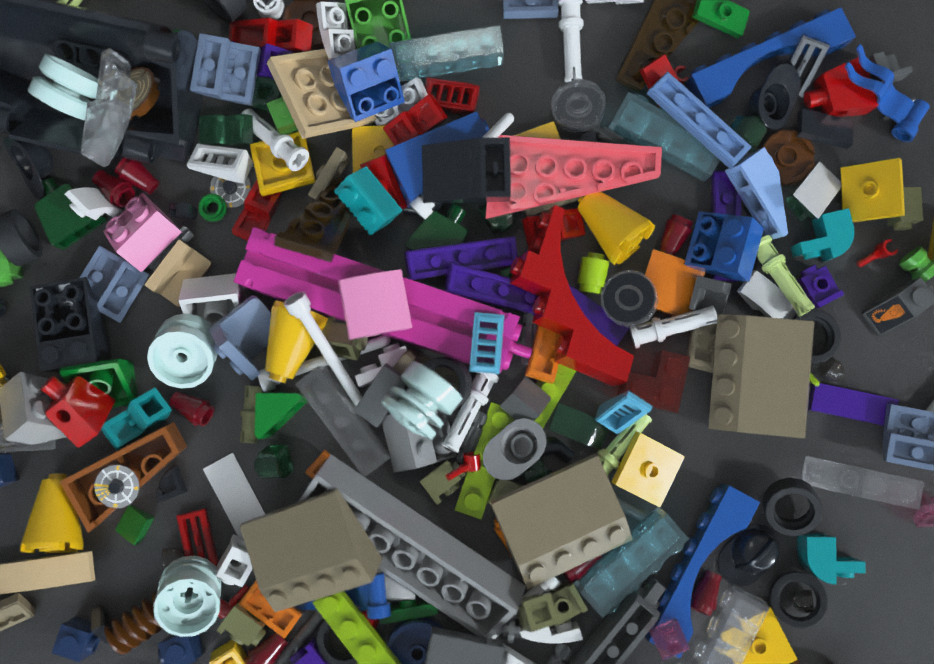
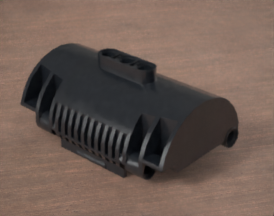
M0 0V132L9 133L10 139L110 160L113 156H124L128 160L153 164L160 156L185 162L196 136L203 99L202 94L190 91L198 42L194 35L187 30L175 29L172 32L165 25L54 1ZM45 53L88 72L107 85L101 98L93 99L84 96L96 108L90 121L78 119L61 112L28 92L33 77L41 76L50 79L39 69V64ZM138 67L149 68L160 79V84L157 87L160 90L157 101L145 115L141 117L135 115L131 117L133 120L129 121L121 119L110 108L109 99L114 86L130 70Z

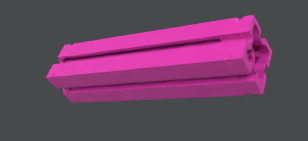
M253 227L245 248L247 253L244 260L240 262L233 282L248 290L283 302L298 292H305L311 302V311L346 322L338 281L386 271L336 254L331 263L274 246L277 234L268 233ZM404 277L403 281L412 328L381 333V335L443 356L458 359L470 365L475 312L504 315L500 373L502 369L507 370L509 368L513 354L529 359L533 349L516 343L523 326L518 324L520 316L505 313L502 310ZM480 322L479 327L497 329V323ZM479 333L478 339L496 340V335ZM478 345L477 351L495 352V346ZM477 357L476 362L494 364V358Z

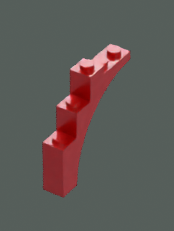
M554 205L548 211H543L540 214L536 223V227L539 228L538 233L532 239L528 251L514 259L510 268V273H512L510 284L539 296L532 308V312L535 313L532 323L562 335L558 338L555 345V352L557 353L554 362L613 387L626 383L634 355L614 345L602 335L584 315L575 300L564 273L561 256V226L565 209Z

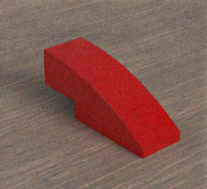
M271 18L234 21L230 23L229 40L230 42L256 46L260 49L267 43L293 51V53L311 51L313 25L299 19L277 21Z

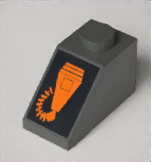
M922 278L904 282L863 312L862 316L877 336H881L917 317L934 304V294Z

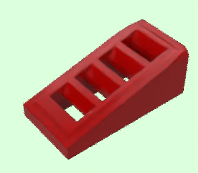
M434 78L426 79L425 90L427 94H431L433 87L438 88L435 99L443 111L463 116L475 112L480 94V86ZM443 89L448 90L446 101H441ZM454 92L459 93L456 103L451 102ZM464 94L469 95L467 104H462Z

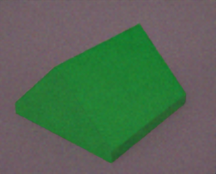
M114 359L60 368L59 372L66 384L76 376L82 377L114 398L116 401L113 407L129 405L132 400L138 398L133 361Z
M256 393L255 436L258 439L271 438L311 397L308 394Z

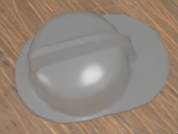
M523 418L510 423L492 438L485 447L483 464L487 472L500 480H510L521 475L544 453L546 447L545 432L534 420Z

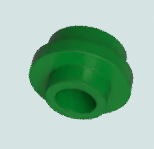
M207 194L199 202V213L205 220L217 222L226 215L227 203L224 198L217 194ZM216 203L218 209L215 213H211L210 206Z

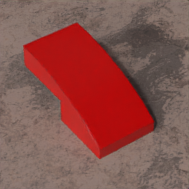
M428 94L411 109L400 113L384 126L383 130L394 146L431 131L448 117L434 96Z
M256 180L244 200L245 207L232 228V234L248 241L253 227L266 231L282 192L262 197L258 181Z
M578 208L565 210L561 226V241L586 235L582 216ZM540 215L526 217L522 220L528 247L532 239L537 236L539 228L536 227V223Z

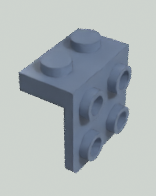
M255 295L247 298L208 329L215 341L212 347L223 359L228 357L231 360L229 363L239 375L245 373L251 380L261 374L252 358L268 345L271 311Z

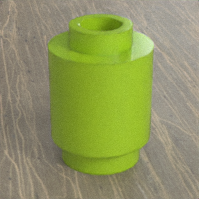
M588 252L587 257L581 258L577 284H580L579 291L601 295V290L606 284L609 261L604 260L605 255Z

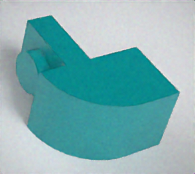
M844 209L822 214L819 219L817 217L811 221L816 239L800 242L790 247L793 258L803 256L804 260H809L821 256L822 263L842 255L849 249L854 238V225L850 210Z
M153 388L132 400L127 410L105 422L101 431L115 450L118 451L136 439H142L159 427L169 417L172 409L158 390Z
M807 533L797 536L798 559L801 566L810 575L826 583L837 585V577L854 578V573H866L865 561L855 557H836V537L824 533Z

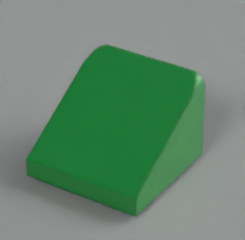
M128 505L115 531L131 544L138 545L142 543L155 517L132 505Z

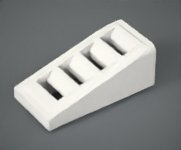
M205 144L196 145L187 163L189 169L237 183H245L253 166V161L245 149ZM205 155H208L206 161L202 162Z

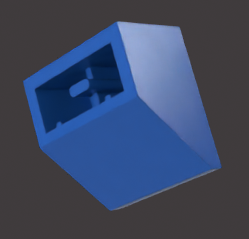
M377 41L327 60L334 86L354 122L405 102L392 49Z
M699 211L684 265L721 278L750 282L764 228L753 217Z

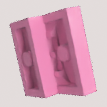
M401 269L338 281L349 340L412 328Z

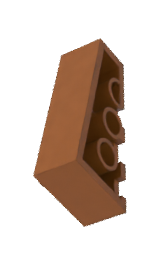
M173 422L63 479L60 483L89 533L118 509L104 505L95 494L94 484L96 477L103 469L110 465L128 467L136 474L140 489L188 446Z

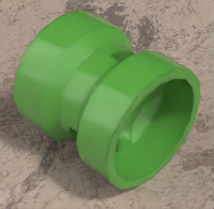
M922 246L913 249L898 262V265L904 271H909L912 274V280L922 278L926 282L934 276V260H930L927 257L928 252Z

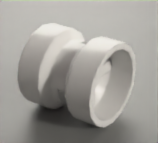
M253 0L261 18H271L277 21L283 19L286 8L282 0Z

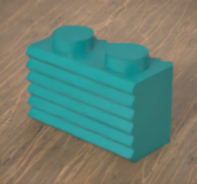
M367 166L347 176L335 189V194L338 195L342 203L346 204V208L353 212V216L357 217V221L364 226V230H368L370 235L391 223L403 211Z

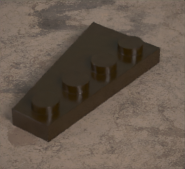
M653 0L614 80L637 93L640 92L646 83L639 70L660 55L665 54L668 58L699 22V20L692 18L697 0Z
M337 177L319 194V199L315 203L311 202L299 218L295 217L289 223L288 229L285 232L280 231L275 236L274 246L332 263L353 217V212H350V209L346 208V204L342 203L338 195L335 194V189L345 179Z

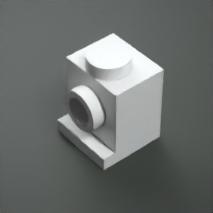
M233 534L228 547L217 564L216 576L225 584H235L243 587L253 568L244 539Z

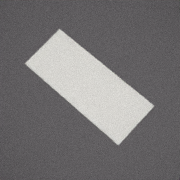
M819 161L793 195L819 219L840 190L841 181Z
M231 453L205 467L203 470L234 530L239 537L243 538L240 525L245 521L265 515L238 461L234 454Z

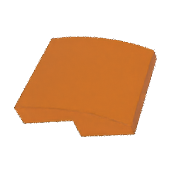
M653 249L645 273V277L651 281L655 288L656 301L653 309L671 317L693 311L689 309L696 278L697 276L704 277L705 272L685 266L684 259Z

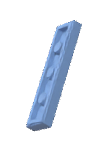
M668 71L647 92L650 98L729 169H732L752 148L751 145Z

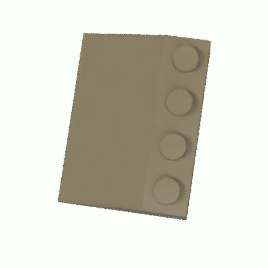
M718 314L708 429L805 438L814 321Z
M596 453L490 501L516 570L527 589L633 540L624 512Z
M338 489L245 521L240 525L259 590L275 612L373 582L382 561L381 555Z

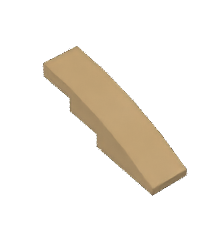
M92 551L49 555L40 558L0 563V594L65 586L95 580Z

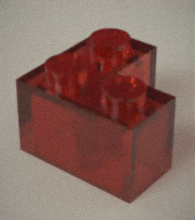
M664 350L655 352L650 376L630 372L627 382L619 385L617 396L630 391L652 405V409L668 413H678L691 357Z

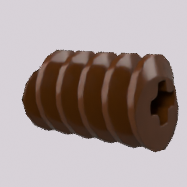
M157 591L152 593L153 602L148 598H144L142 600L143 608L135 604L132 606L133 615L129 611H124L121 616L122 620L118 617L112 619L113 628L110 626L104 628L106 639L115 652L125 655L132 648L138 647L142 641H147L151 638V635H156L161 631L162 627L156 620L154 613Z

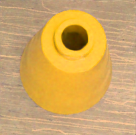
M603 192L588 194L578 199L580 214L613 265L616 263L619 265L631 257L640 248L638 244L642 239L647 240L655 229V225L649 219Z
M275 300L271 308L265 371L270 372V379L285 383L287 378L293 380L315 342L300 318L290 315L284 306V302ZM310 311L317 325L323 331L328 318Z
M49 474L48 479L41 481L20 544V552L35 553V549L45 553L83 551L84 542L79 516L60 481L67 478V474Z

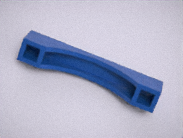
M842 8L832 12L826 9L813 17L814 20L806 23L805 20L799 21L783 34L777 31L764 39L765 42L761 44L750 43L734 56L729 53L715 61L716 64L707 67L704 64L691 71V76L685 85L702 103L711 108L727 99L737 80L749 68L776 56L792 54L803 33L808 35V37H814L819 39V41H825L830 44L825 56L846 47L856 35ZM809 44L805 45L800 55L805 54ZM815 47L811 56L816 57L820 48Z
M723 483L711 493L709 498L711 504L707 512H703L696 523L698 529L694 537H690L683 548L684 557L680 564L676 563L670 573V579L672 580L658 599L660 602L657 608L660 612L659 619L645 635L650 643L679 659L694 633L691 622V595L700 567L708 555L722 541L748 527L760 504L759 501Z

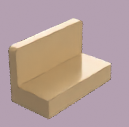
M178 240L144 285L153 292L161 294L174 305L181 307L178 300L183 279L204 277L211 268L212 262L188 244Z

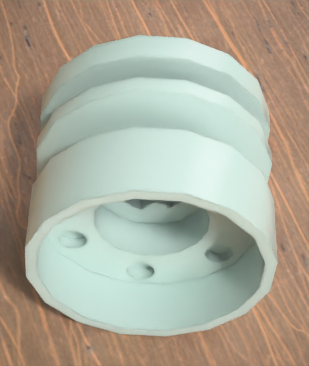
M412 361L400 376L401 380L408 387L407 391L393 386L390 391L399 401L397 402L389 396H385L381 403L388 409L391 416L406 429L432 440L436 433L427 423L429 422L441 428L443 422L435 412L439 410L442 413L451 415L461 402L462 397L440 376L422 364Z
M184 556L172 561L164 569L159 580L154 613L159 625L168 633L181 637L195 636L206 631L215 622L220 609L221 580L216 576L217 567L208 559L198 556Z

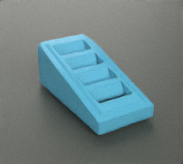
M475 312L469 372L500 374L504 315ZM480 322L497 323V329L479 327ZM479 333L496 335V340L478 339ZM478 345L495 346V352L477 351ZM477 357L494 358V364L478 363L476 360Z
M627 391L602 403L598 408L595 420L614 433L619 434L650 412L652 405Z

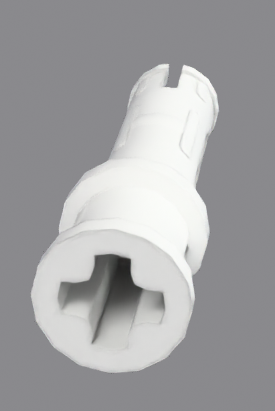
M558 0V5L561 6L559 28L563 31L564 80L568 83H571L573 75L574 83L582 80L580 30L584 25L583 19L580 18V5L583 3V0Z
M250 108L241 113L240 122L269 145L272 154L276 158H282L290 170L298 171L306 165L309 159L308 151L303 147L295 145L289 135L276 131L275 128Z
M712 305L662 320L655 317L652 318L651 322L637 326L630 324L629 330L634 347L637 349L640 348L641 344L656 340L663 342L667 336L716 324L718 317Z
M475 372L476 376L472 382L470 396L462 405L441 445L453 452H459V448L480 406L487 404L489 400L487 396L493 384L499 380L496 374Z

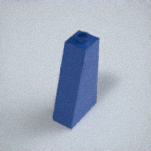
M477 111L385 150L408 208L411 207L409 205L411 201L423 194L422 145L482 138L489 131V127L485 119L480 118Z

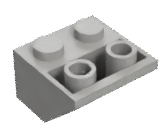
M19 372L0 388V407L5 440L33 445L66 437L45 414L46 409L53 400L40 389L48 380L47 378Z
M435 412L443 422L441 428L429 422L427 423L436 433L432 440L412 433L397 422L391 414L385 416L382 425L394 473L420 468L457 456L456 452L441 445L450 430L447 414Z

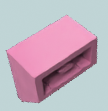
M142 192L138 197L132 198L127 203L126 209L118 217L116 216L109 220L103 233L114 250L142 272L181 231Z

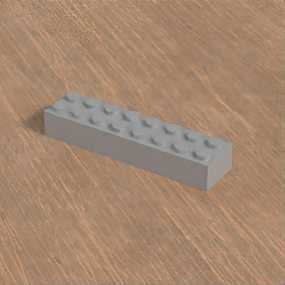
M333 455L328 457L298 501L301 502L338 489L381 555L382 561L378 569L477 636L491 638L518 611L526 587L524 584Z

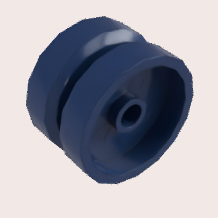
M431 616L400 621L393 627L386 645L401 664H424L431 628H445L437 619ZM419 648L421 651L417 654L414 652V649Z

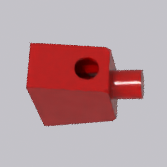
M859 57L849 61L857 74L871 79L869 72L861 67ZM846 63L821 74L813 82L815 90L804 93V103L807 108L820 106L821 113L836 117L866 115L879 106V104L877 103L875 93L857 86L849 79L847 70L844 67Z
M52 376L40 388L53 399L45 411L47 418L78 448L99 434L116 401L79 376H76L65 385Z

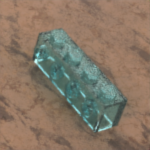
M499 25L389 43L399 81H411L414 78L428 76L437 77L446 73L466 72L483 67L492 68L503 64L504 48Z
M628 92L609 126L610 129L636 145L662 147L661 158L703 182L713 174L720 161L662 107H655L648 103L647 98L637 93L632 94Z
M659 507L630 531L633 540L608 551L579 581L573 583L602 618L606 614L613 613L628 594L635 593L649 575L657 573L662 568L663 562L671 555L679 553L683 549L684 543L689 540L672 518Z

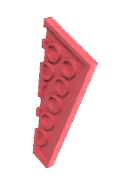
M500 135L499 137H510L511 198L509 202H487L486 219L659 178L661 174L662 147Z

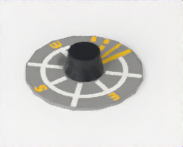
M214 176L210 184L211 194H217L224 198L227 208L242 205L251 190L248 177L245 183H237Z
M110 465L103 469L96 477L94 484L95 494L104 505L112 508H123L131 504L137 497L139 480L136 474L128 467Z

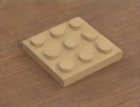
M325 49L273 56L267 62L302 139L370 125L377 119L375 115H372L357 122L352 120L334 86L327 62L330 59Z

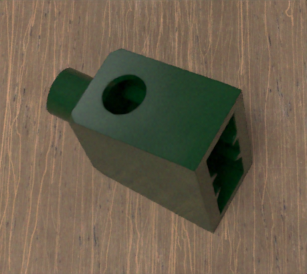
M49 178L42 182L46 197L35 203L34 207L52 246L65 250L108 221L104 215H101L97 220L86 215L82 218L69 206L72 201L65 193L68 190L76 189V187L69 183L60 187L54 178Z
M455 204L450 206L445 216L433 211L405 243L406 250L412 251L465 243L468 230L459 224L466 211Z

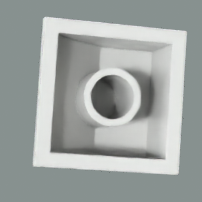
M236 273L183 279L178 300L183 314L200 316L212 325L216 324L247 299L244 287L233 282Z

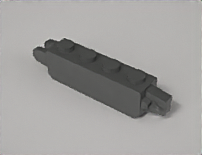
M653 577L643 588L640 585L635 590L630 587L568 664H623L659 619L660 612L657 608L660 602L658 599L666 588Z

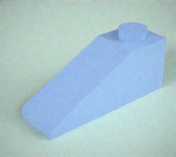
M764 147L747 154L732 169L728 168L725 172L752 217L764 228L763 235H770L773 240L786 236L788 229L779 171Z

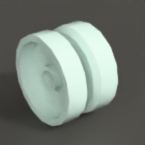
M45 53L39 64V69L50 79L41 76L33 77L28 92L61 112L78 119L90 121L96 108L84 96L93 99L101 98L107 85L88 72Z
M192 314L174 315L165 320L149 347L147 359L150 370L159 380L173 387L189 388L203 383L211 374L218 353L212 347L215 341L208 330L213 325L202 317Z

